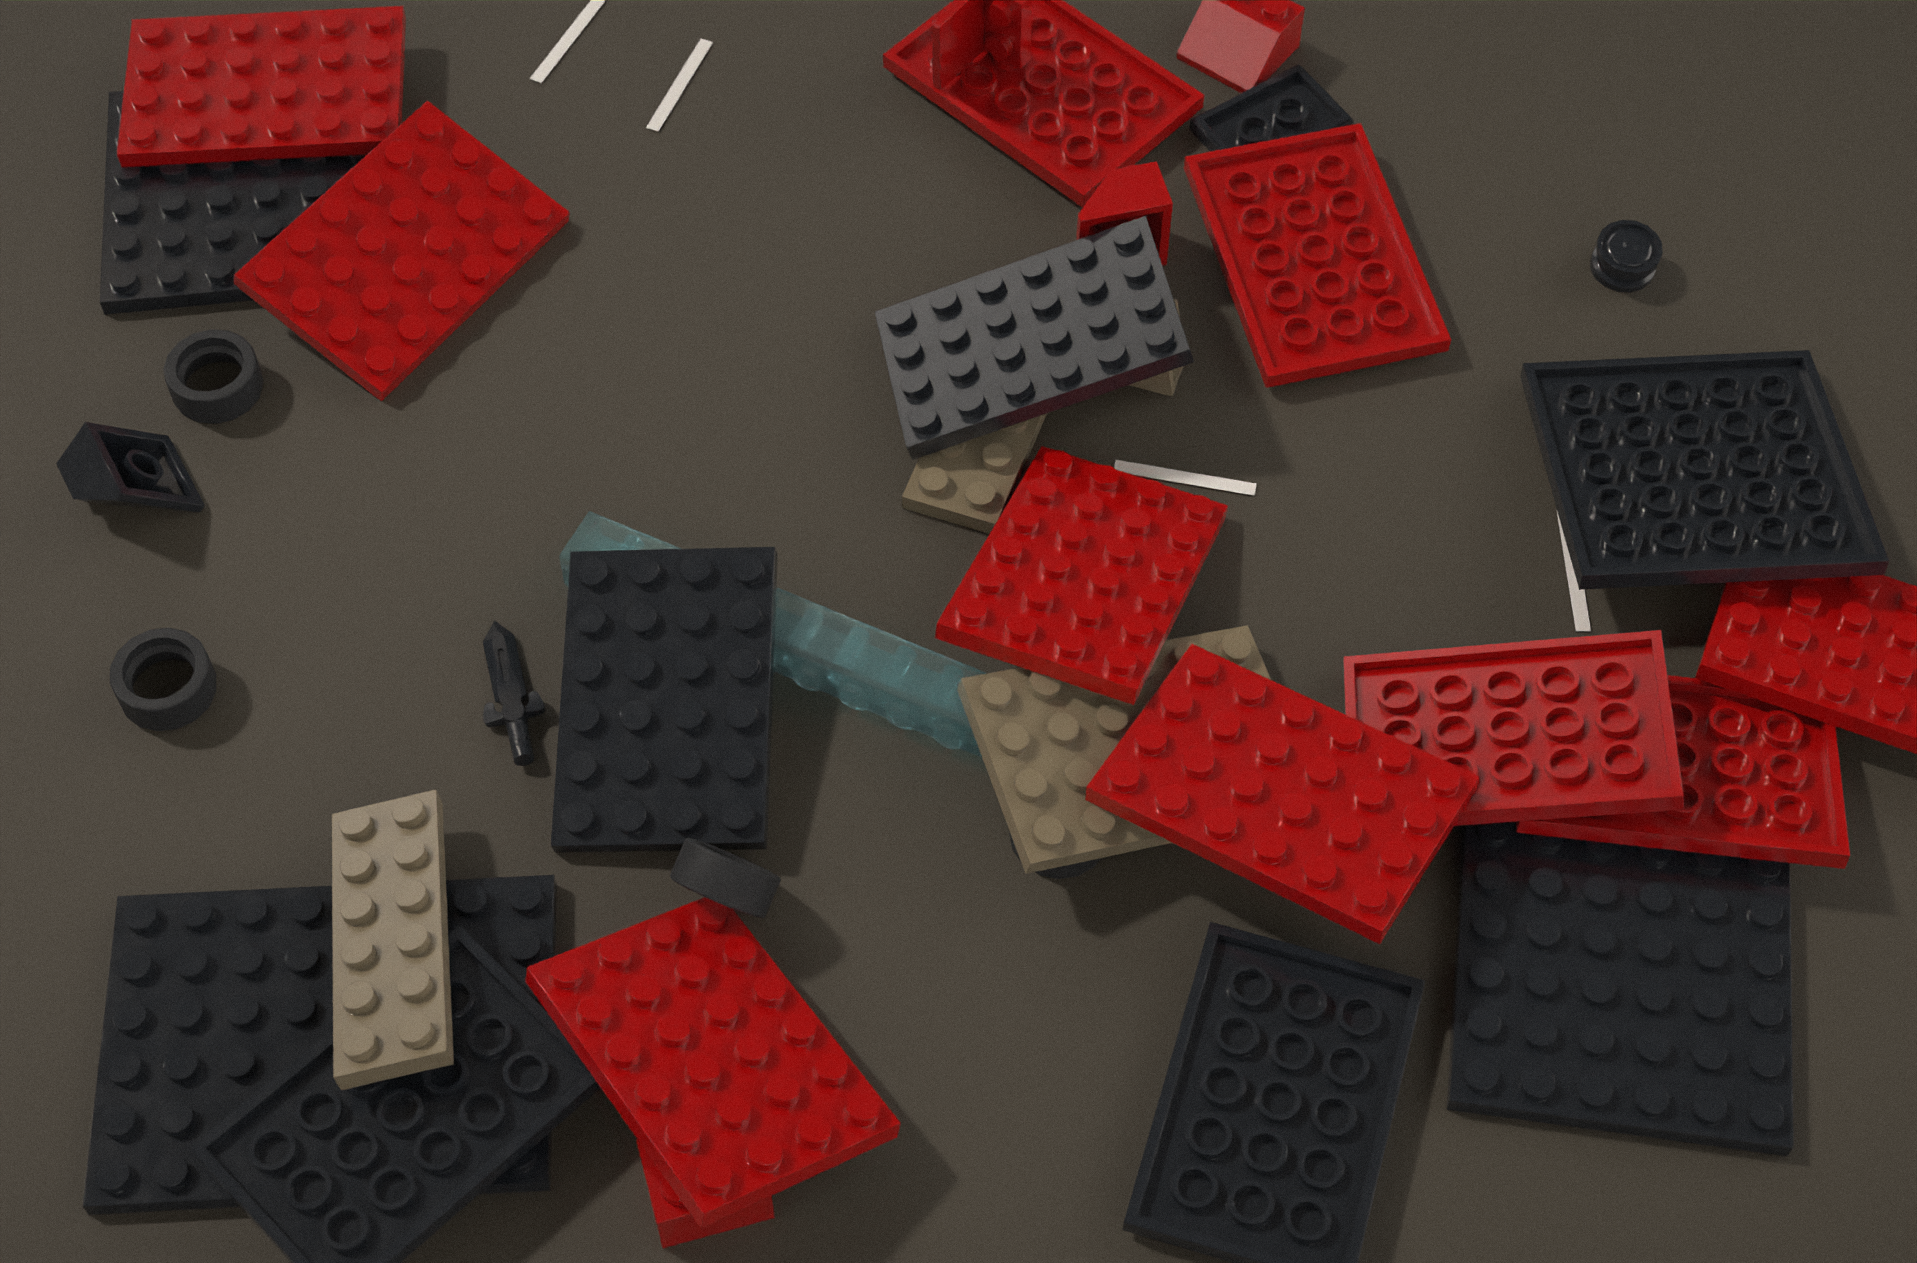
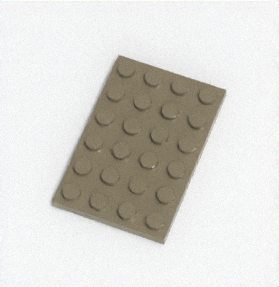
M1248 625L1166 640L1134 705L1021 667L961 678L957 691L1025 874L1172 843L1086 801V786L1191 644L1271 680Z

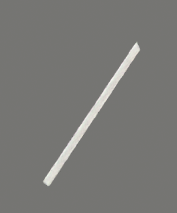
M591 0L530 77L531 80L539 83L544 81L606 0Z
M700 39L646 128L655 131L660 130L713 42Z
M1116 460L1114 466L1116 470L1136 476L1255 495L1256 483Z
M1557 512L1576 631H1591L1585 590H1579Z

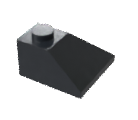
M85 422L56 463L72 498L75 500L188 512H201L205 506L170 437L167 435Z

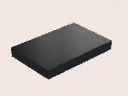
M1297 64L1192 118L1189 130L1211 152L1353 125L1354 120L1300 64Z

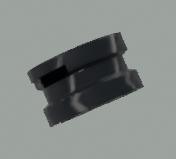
M1619 220L1611 222L1601 230L1597 238L1596 247L1590 258V271L1599 283L1611 290L1629 293L1642 290L1651 283L1663 254L1662 242L1654 230L1638 221Z

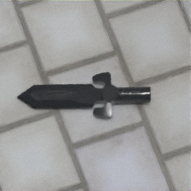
M494 620L483 640V646L495 703L502 705L503 708L501 712H497L492 702L485 704L483 721L487 727L506 725L514 764L517 766H527L535 758L528 730V719L543 714L546 709L540 695L535 691L529 693V703L525 707L523 706L522 700L527 695L514 634Z

